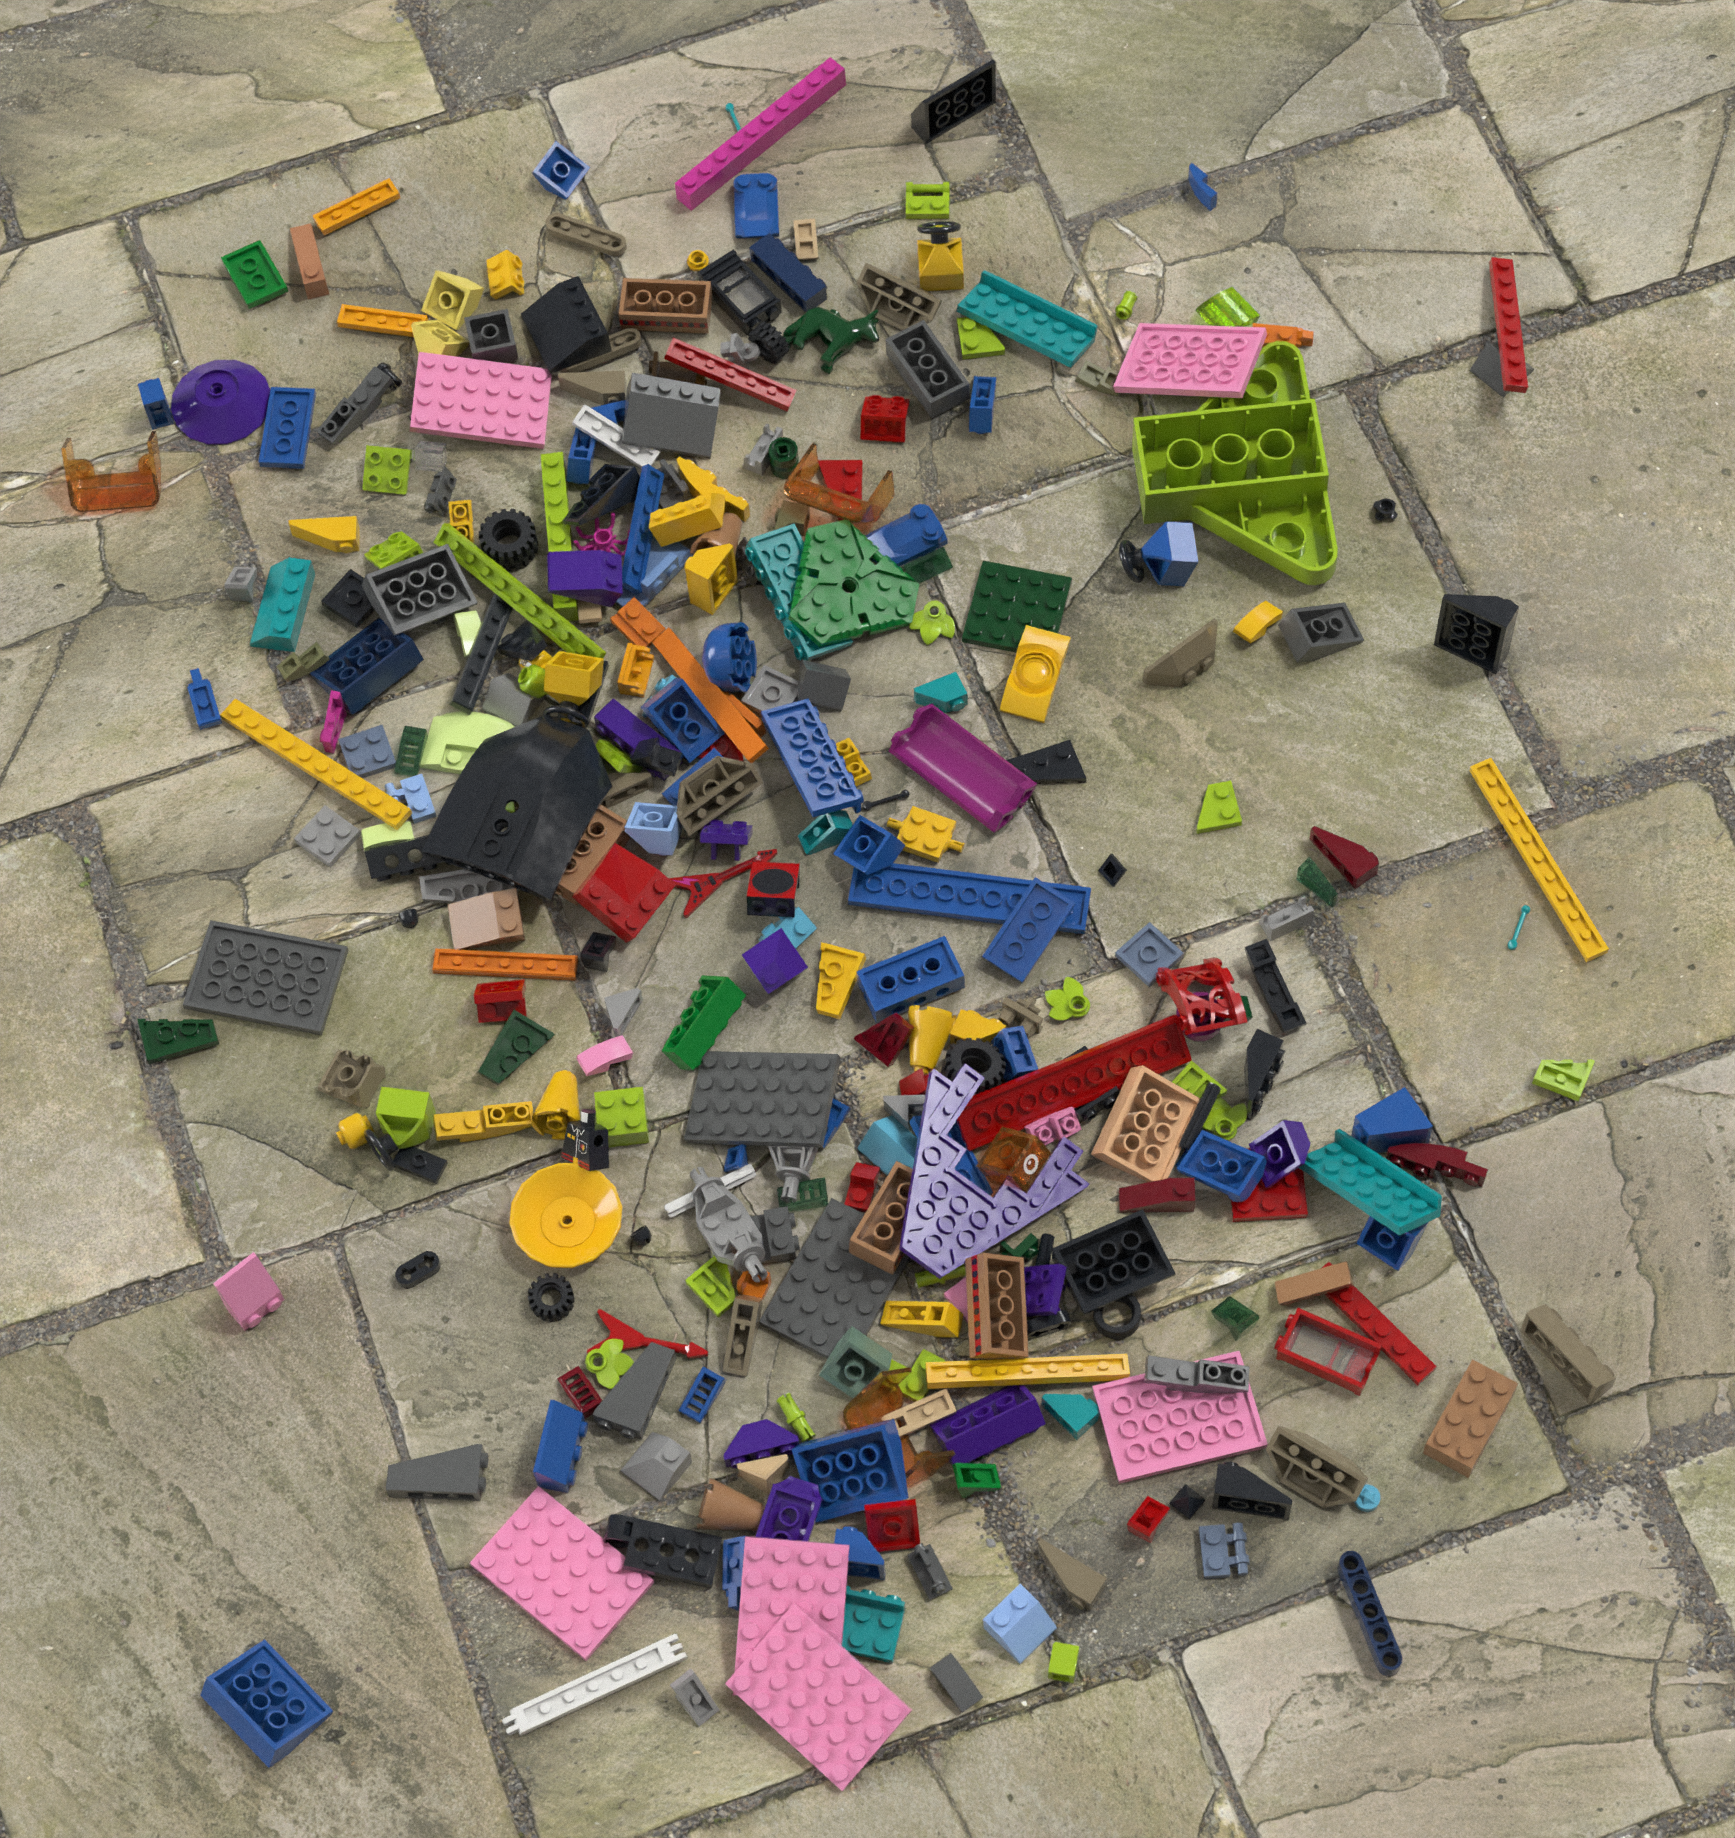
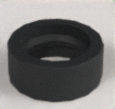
M1132 1294L1117 1300L1127 1304L1132 1311L1131 1321L1123 1327H1113L1105 1323L1102 1317L1104 1307L1093 1311L1094 1325L1098 1332L1106 1338L1113 1340L1125 1339L1133 1335L1138 1329L1141 1320V1308L1138 1300Z

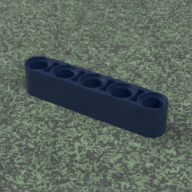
M1346 1551L1340 1557L1338 1565L1339 1576L1378 1671L1383 1676L1392 1677L1400 1670L1403 1660L1401 1651L1361 1555L1356 1551ZM1347 1561L1354 1562L1357 1568L1348 1570L1345 1568L1344 1563ZM1362 1585L1366 1588L1367 1592L1358 1594L1353 1587ZM1372 1609L1377 1616L1368 1618L1364 1615L1363 1611ZM1375 1633H1382L1385 1635L1386 1641L1377 1642L1373 1635ZM1391 1657L1396 1661V1665L1389 1667L1384 1664L1383 1659Z

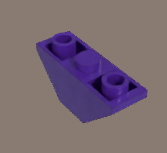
M768 1419L742 1425L723 1455L726 1468L732 1467L736 1469L738 1468V1463L769 1458L778 1454L791 1455L793 1454L792 1449L799 1445V1439L797 1435Z

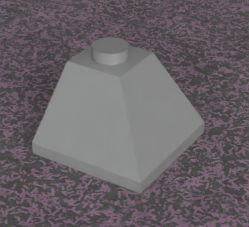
M652 1431L621 1469V1472L661 1501L691 1465L692 1459L690 1452L674 1440Z

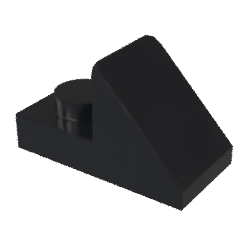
M655 737L639 741L630 762L674 777L683 755L681 752L660 746L659 738Z
M593 932L580 953L584 967L607 972L609 955L616 945V936Z

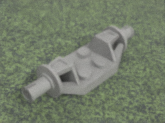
M768 1146L777 1168L776 1176L784 1181L781 1200L794 1203L797 1201L799 1184L807 1183L810 1180L809 1171L817 1154L818 1147ZM785 1160L790 1162V1167H785Z
M697 1167L700 1174L694 1168L690 1172V1177L696 1184L692 1191V1198L696 1205V1223L717 1261L734 1266L738 1271L748 1270L754 1282H760L757 1276L759 1274L763 1281L768 1273L761 1264L765 1257V1250L760 1231L742 1202L724 1187V1183L720 1178H709L703 1167Z

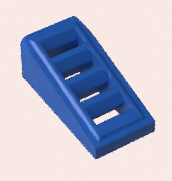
M703 1366L678 1411L701 1423L727 1379ZM706 1377L716 1382L714 1387L704 1382ZM702 1386L710 1390V1395L708 1396L699 1391V1388ZM698 1395L705 1399V1404L703 1405L694 1400V1396ZM691 1403L702 1410L700 1413H697L688 1408L689 1404Z

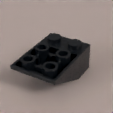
M1260 1029L1255 1031L1246 1050L1244 1075L1248 1120H1251L1254 1113L1258 1114L1261 1110L1264 1093L1269 1094L1274 1083L1272 1080L1274 1074L1280 1073L1286 1052L1283 1050L1284 1040Z

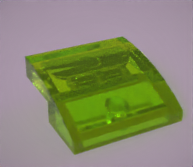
M1233 287L1212 296L1195 310L1209 326L1245 327L1258 322L1260 314Z

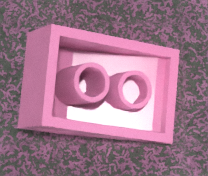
M254 1252L213 1283L226 1309L245 1331L249 1327L253 1328L258 1325L263 1316L277 1310L284 1301L281 1291Z

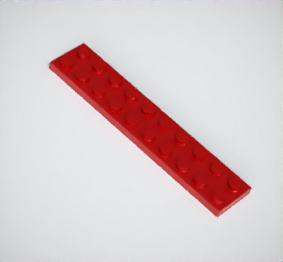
M1174 1014L972 1096L957 1119L968 1151L1025 1129L1024 1127L1032 1122L1069 1107L1076 1108L1089 1103L1115 1086L1121 1090L1130 1069L1143 1065L1151 1071L1160 1074L1190 1062L1192 1059L1183 1030L1179 1024V1017Z

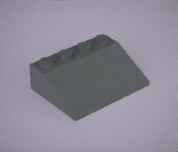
M632 373L627 386L622 444L710 459L719 408L720 388Z
M448 544L366 574L362 583V587L371 605L394 636L475 606L478 603Z

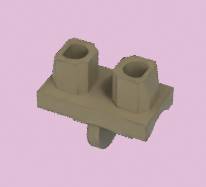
M1008 997L1003 1000L999 1021L1006 1025V1027H1010L1014 1020L1020 1022V1026L1024 1027L1028 1039L1035 1032L1039 1034L1043 1029V1026H1041L1043 1018L1038 1016L1041 1010L1035 1007V998L1030 997L1027 1001L1019 998L1017 1003Z

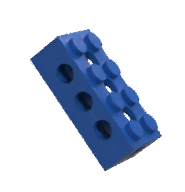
M945 936L856 971L857 984L876 1024L892 1014H902L908 1011L910 1006H921L965 988L964 973Z

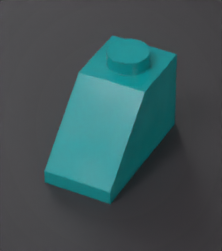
M953 672L915 687L914 701L922 706L932 703L942 712L949 713L951 711H959L968 705V693L957 672Z
M838 810L818 816L798 835V838L806 855H812L840 844L853 824L846 810Z
M1044 1394L1041 1397V1406L1076 1440L1099 1420V1408L1096 1403L1090 1398L1086 1400L1081 1394Z

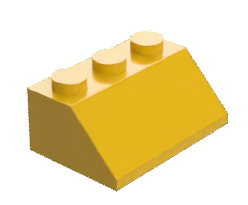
M709 493L685 502H679L664 509H658L650 514L649 529L659 545L663 547L721 528L723 525L725 496L719 493Z
M725 544L697 550L694 556L689 557L684 565L690 603L713 615L738 582L733 545Z

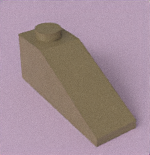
M625 371L558 373L560 389L600 405L626 400L627 381Z
M649 772L608 774L613 787H611L601 805L608 809L653 788L651 774Z
M743 1294L735 1297L722 1372L748 1376L764 1298Z
M1040 1538L1038 1541V1551L1067 1597L1071 1599L1070 1602L1081 1610L1086 1608L1091 1611L1107 1586V1578Z

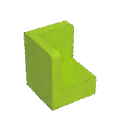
M1060 1642L1053 1643L1048 1679L1074 1683L1079 1646Z

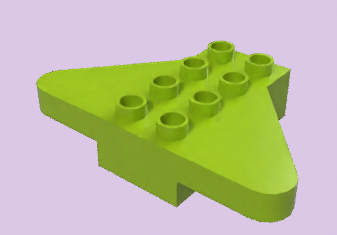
M1275 341L1264 346L1260 351L1242 398L1210 397L1196 411L1133 418L1132 451L1144 524L1191 520L1302 583L1319 585L1326 583L1332 578L1336 571L1338 547L1327 492L1329 472L1315 398L1310 399L1303 356L1295 345L1286 341Z

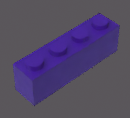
M614 698L594 716L596 731L601 736L610 738L618 749L629 753L630 758H632L639 741L655 737L659 738L660 746L681 752ZM646 768L653 777L658 776L663 781L670 776Z

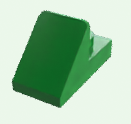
M954 1463L952 1465L957 1488L962 1498H966L975 1491L996 1492L1001 1488L996 1464Z

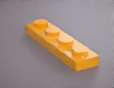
M390 178L313 215V219L322 234L326 235L400 199V194Z
M342 304L337 325L341 328L414 337L411 328L412 323L428 321V316Z

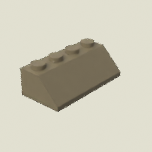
M1545 1304L1526 1313L1521 1332L1589 1405L1613 1387L1616 1378L1611 1368L1606 1364L1603 1365L1597 1359L1594 1350L1589 1346H1585L1579 1340L1577 1332L1571 1327L1568 1328L1562 1322L1560 1314L1555 1309H1550Z

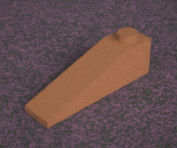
M311 223L290 228L308 300L329 295Z

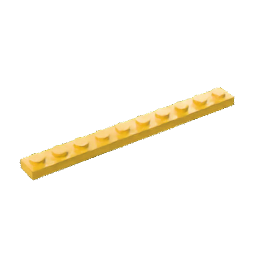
M234 699L220 714L222 720L396 830L412 815L411 809L239 700Z
M1492 758L1470 766V773L1586 963L1607 954L1608 946Z

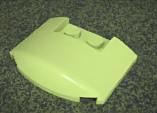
M458 711L433 717L419 766L425 769L461 774L473 753L486 738L515 726L504 719L481 712H472L468 715Z

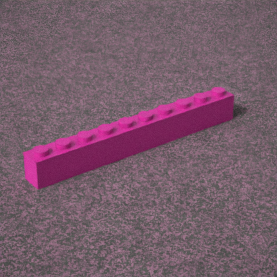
M829 57L676 181L677 199L691 211L694 210L846 86L845 68Z

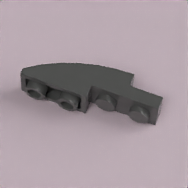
M374 366L348 399L343 397L318 428L317 433L333 444L344 439L358 428L382 403L380 397L391 385L393 379Z
M1148 1355L1145 1362L1144 1383L1167 1386L1166 1389L1185 1392L1243 1393L1249 1391L1250 1366L1202 1359L1198 1362Z

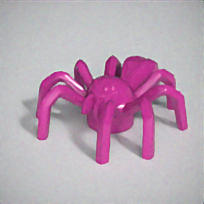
M614 512L611 513V522L607 529H599V517L595 519L594 535L583 534L580 527H576L580 537L594 539L585 546H580L579 542L574 540L576 549L581 551L602 550L611 553L610 548H612L617 554L625 555L626 549L622 552L614 543L626 544L627 547L630 529L624 541L616 540L617 535H613V531H611L615 524Z

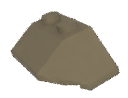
M865 263L856 282L868 313L870 314L878 310L877 318L902 331L923 320L926 323L932 322L942 300L929 292L868 263Z
M1213 619L1156 660L1151 666L1144 669L1143 682L1146 685L1180 687L1185 682L1190 683L1200 671L1209 669L1213 665L1215 658L1218 621Z
M716 756L680 782L676 812L678 821L687 836H691L764 782L752 763Z
M1278 1426L1266 1447L1279 1482L1323 1508L1357 1501L1369 1479L1352 1460L1302 1432Z

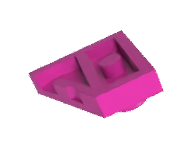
M332 690L324 729H322L320 734V742L323 744L325 752L334 754L347 712L341 693Z

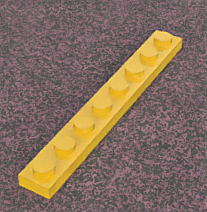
M1127 1354L926 1362L925 1364L927 1389L1115 1381L1130 1377Z

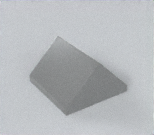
M506 673L492 679L482 708L486 712L504 719L516 727L528 722L547 695L537 699L524 693L519 687L518 678L510 673Z

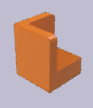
M743 1271L737 1282L738 1295L743 1294L764 1298L772 1283L770 1273L767 1271L768 1275L763 1281L758 1274L760 1282H754L749 1271Z

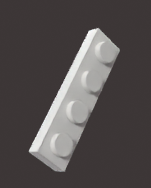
M585 404L572 422L573 426L641 469L642 466L647 464L653 466L660 455V452L656 449L622 444L623 428Z

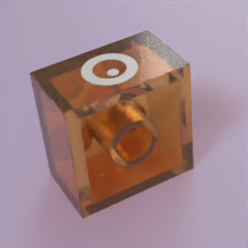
M1001 1127L977 1164V1167L991 1183L1001 1186L1003 1181L1007 1179L1026 1193L1051 1152L1037 1136Z

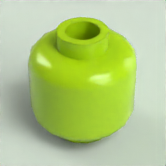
M535 664L524 667L518 676L520 689L537 699L549 695L544 691L545 669Z

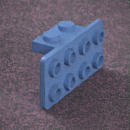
M653 536L645 578L641 581L642 593L635 595L623 588V594L615 603L623 607L635 597L645 607L684 567L687 559L693 557V553L690 554V549L680 542L661 547Z

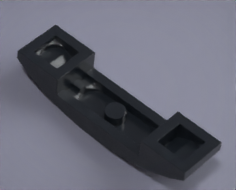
M1264 939L1246 946L1244 949L1256 982L1283 1033L1306 1025V1020L1298 1003L1294 1002L1276 964L1277 959L1268 940Z

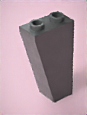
M651 1342L595 1409L593 1417L597 1426L606 1431H611V1429L619 1431L622 1436L633 1440L636 1437L642 1440L677 1359L675 1350Z
M474 1444L388 1465L386 1492L389 1498L480 1501L481 1493L486 1491V1477H483V1468L488 1467V1453H485L482 1444Z

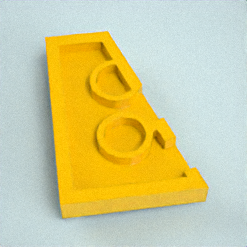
M821 942L820 978L816 1010L818 1014L840 1019L856 984V971L862 969L866 956L861 952Z

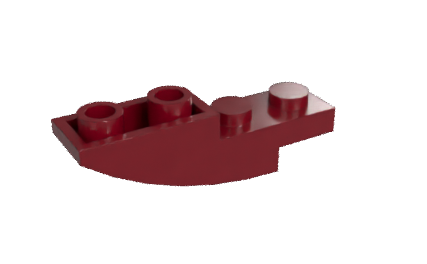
M1428 1143L1402 1144L1389 1147L1386 1155L1388 1161L1401 1169L1405 1168L1413 1171L1419 1177L1432 1178L1435 1170H1437L1446 1177L1459 1178L1470 1186L1478 1185L1483 1187L1488 1172L1486 1168L1467 1162L1468 1152L1444 1145Z

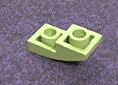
M476 610L453 614L457 636L461 639L464 657H468L481 624Z
M411 821L405 822L398 830L384 823L365 828L361 831L364 850L414 838Z

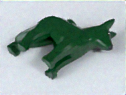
M816 307L809 309L796 322L788 326L783 332L782 337L786 338L785 342L789 344V348L793 343V348L803 350L804 342L807 339L820 336L821 340L828 346L820 358L824 362L821 370L830 374L833 371L834 363L851 350L860 340L874 343L879 341L880 338L876 330V324L879 320L875 319L878 310L871 312L866 317L848 321L842 318L840 313L834 309L829 311Z

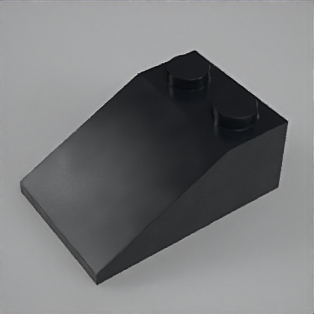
M1218 1463L1212 1509L1289 1520L1292 1507L1291 1498L1246 1468L1239 1467L1237 1463Z

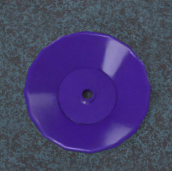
M213 360L196 366L181 378L172 394L171 413L176 426L190 439L207 445L229 444L246 438L262 425L267 414L270 388L266 378L252 365L237 360Z

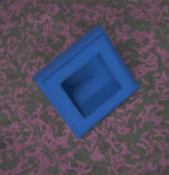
M742 1144L728 1149L724 1166L725 1172L742 1168L748 1164L746 1145Z

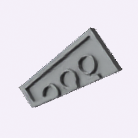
M466 869L419 877L423 902L451 904L490 892L514 889V887Z

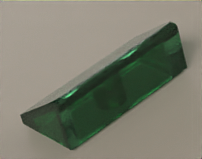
M940 547L902 565L901 568L917 583H921L953 568V565L945 548Z

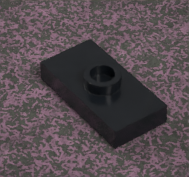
M414 1146L399 1149L393 1160L396 1168L435 1184L438 1183L448 1164L447 1160Z

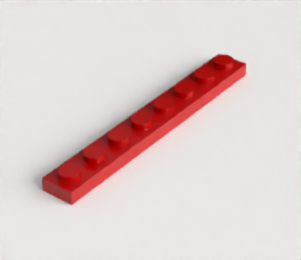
M1491 257L1489 268L1504 391L1526 393L1528 380L1513 259Z

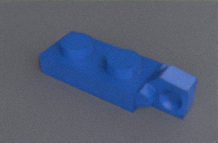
M199 668L190 670L193 683L188 684L187 688L199 729L202 730L222 724L210 680L208 678L202 679Z
M746 1536L723 1541L722 1590L726 1591L728 1607L736 1611L740 1609Z

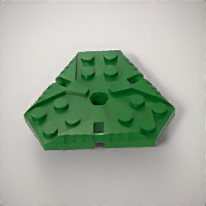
M847 519L808 528L805 534L798 568L801 574L798 575L795 582L788 619L819 647L860 638L863 632L867 631L869 635L910 626L913 620L919 583L904 572L900 566L898 567L887 555L883 556L879 552L880 548L874 545L871 540H868ZM872 558L878 562L876 565L870 561ZM843 588L849 590L850 593L845 592ZM863 618L864 623H860L859 619Z

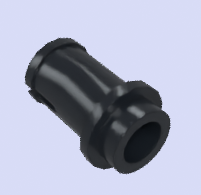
M381 363L377 366L378 369L393 379L389 386L392 391L397 389L394 386L395 384L398 387L401 386L402 380L394 374L389 364Z

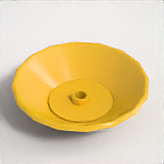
M557 1163L538 1170L521 1184L511 1202L509 1224L516 1244L530 1259L552 1268H574L594 1261L611 1247L621 1228L622 1204L616 1187L602 1172L598 1170L587 1171L579 1167L577 1163ZM566 1219L572 1220L570 1224H564Z

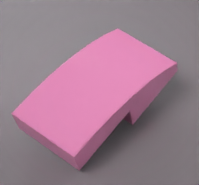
M622 1035L585 1050L577 1055L576 1059L586 1076L608 1071L610 1064L632 1059L633 1052Z
M1073 1107L1045 1116L1024 1127L1032 1149L1036 1150L1056 1139L1067 1138L1082 1130Z

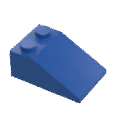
M682 678L673 679L641 706V709L673 746L681 751L683 757L689 763L725 734Z

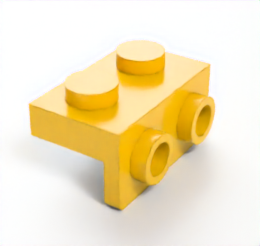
M505 250L486 260L491 297L498 299L512 291L520 296L524 294L522 261L517 255H514L509 250Z

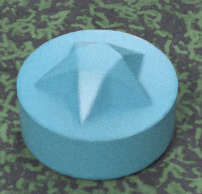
M1366 1484L1354 1503L1361 1511L1371 1512L1379 1505L1380 1493L1376 1487Z

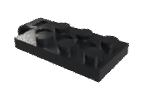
M612 1514L608 1517L603 1542H608L614 1548L628 1547L623 1567L625 1570L712 1588L723 1537L625 1515ZM637 1541H645L649 1548L641 1552L635 1548L634 1544ZM669 1546L673 1549L674 1554L671 1557H664L660 1554V1548ZM695 1552L699 1556V1560L695 1563H690L685 1559V1554Z

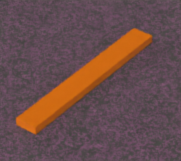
M670 627L652 641L654 646L680 678L686 682L707 711L750 763H753L769 749L722 690L709 681L704 668Z

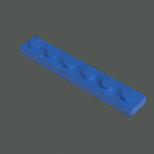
M649 464L642 466L622 568V587L635 595L642 593L641 581L645 578L653 537L649 529L650 514L658 510L664 474Z

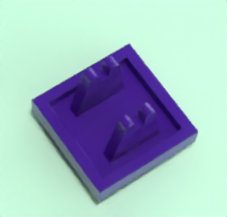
M711 820L704 825L700 833V843H711V860H716L718 843L735 844V861H740L741 845H748L752 836L753 825H747V822L744 821L723 824L721 820Z
M1061 1264L1024 1267L1027 1317L1057 1315V1311H1061L1058 1306L1061 1292L1065 1291L1066 1285L1063 1283L1067 1267Z

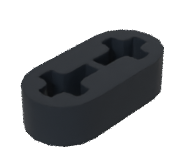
M425 1251L400 1265L395 1273L398 1284L402 1288L410 1289L435 1275L441 1266L438 1255L432 1251ZM429 1259L433 1266L431 1268L427 1265L425 1266V1260ZM405 1272L411 1274V1279L408 1281L403 1276Z
M1061 1310L1057 1311V1315L1041 1316L1027 1321L1028 1339L1039 1338L1071 1326L1072 1322L1068 1311Z

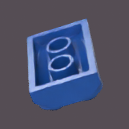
M770 173L737 176L733 183L736 238L764 237L768 233L773 237L779 236L777 178Z
M925 504L915 505L909 514L866 535L868 540H871L874 545L880 548L879 552L883 556L887 555L898 567L948 544L942 525L932 509Z
M1202 1130L1189 1151H1184L1176 1166L1179 1173L1227 1194L1229 1199L1234 1202H1242L1251 1195L1262 1178L1267 1161L1265 1156Z

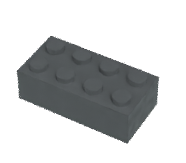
M924 320L885 339L886 355L931 418L970 399L969 382Z

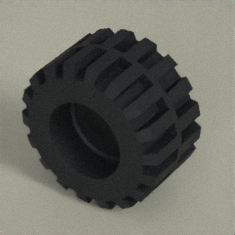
M501 509L500 513L495 511L492 513V517L487 516L485 523H482L480 526L479 541L482 551L501 567L506 568V571H512L513 568H516V571L520 570L522 565L526 567L529 565V560H534L535 553L538 552L537 534L534 523L528 515L525 516L524 512L519 511L516 513V509H510V511ZM506 536L519 537L517 541L511 544L498 543Z
M966 1038L965 1041L960 1039L947 1050L941 1074L952 1081L962 1065L966 1063L972 1069L980 1072L979 1074L985 1078L974 1095L1001 1085L1006 1062L1003 1061V1054L998 1053L999 1049L996 1046L992 1047L988 1041L986 1043L982 1042L980 1038H976V1040Z

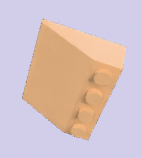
M1143 1065L1131 1068L1091 1155L1114 1168L1147 1182L1167 1179L1182 1149L1178 1146V1143L1200 1098Z

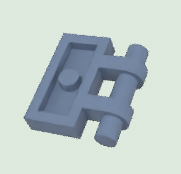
M1242 1523L1232 1524V1534H1226L1225 1524L1199 1526L1204 1579L1229 1578L1230 1567H1237L1239 1576L1248 1575L1247 1565L1250 1564L1249 1555H1246L1245 1542H1247V1535L1243 1532ZM1235 1544L1236 1556L1228 1557L1227 1545Z

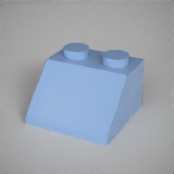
M635 802L625 825V832L650 854H658L660 856L673 855L683 830L677 818V806Z
M1021 1584L983 1619V1628L1019 1664L1057 1629V1626L1039 1601Z

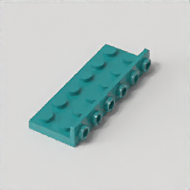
M986 270L981 273L980 282L957 305L956 311L1070 368L1095 342L1098 328L1096 324Z
M794 523L750 538L745 554L755 567V575L765 588L766 598L769 601L771 600L774 606L776 618L781 620L784 626V634L794 647L795 657L800 661H810L811 659L851 646L853 640L819 647L788 619L795 582L798 575L801 574L798 568L804 544Z
M1341 1129L1335 1130L1333 1143L1308 1153L1305 1163L1299 1167V1169L1399 1236L1440 1217L1442 1196Z
M847 1586L842 1646L852 1655L893 1663L906 1610L905 1602L895 1595L882 1597L876 1595L871 1590L862 1589L859 1592L851 1590V1587Z

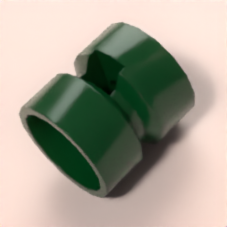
M780 437L771 442L769 458L772 473L781 479H788L796 475L799 470L798 446L796 442L787 437Z

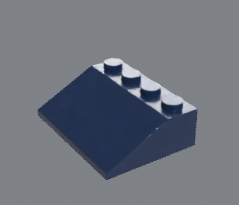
M377 618L328 656L330 660L309 673V675L329 695L331 690L340 692L346 711L353 715L362 710L372 699L380 696L390 685L398 682L407 672L415 669L424 659L412 638L404 633L394 636L385 622Z

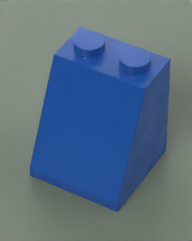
M1404 1087L1357 1114L1354 1119L1351 1136L1376 1153L1387 1152L1389 1147L1402 1144H1429L1433 1125Z

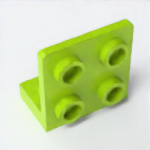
M366 445L362 489L406 495L408 491L410 459H415L416 450Z
M400 531L391 534L381 544L372 546L364 555L372 564L382 569L422 554L423 551L416 541Z

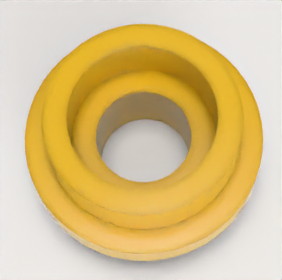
M695 250L689 254L687 265L693 271H700L709 265V258L703 251Z

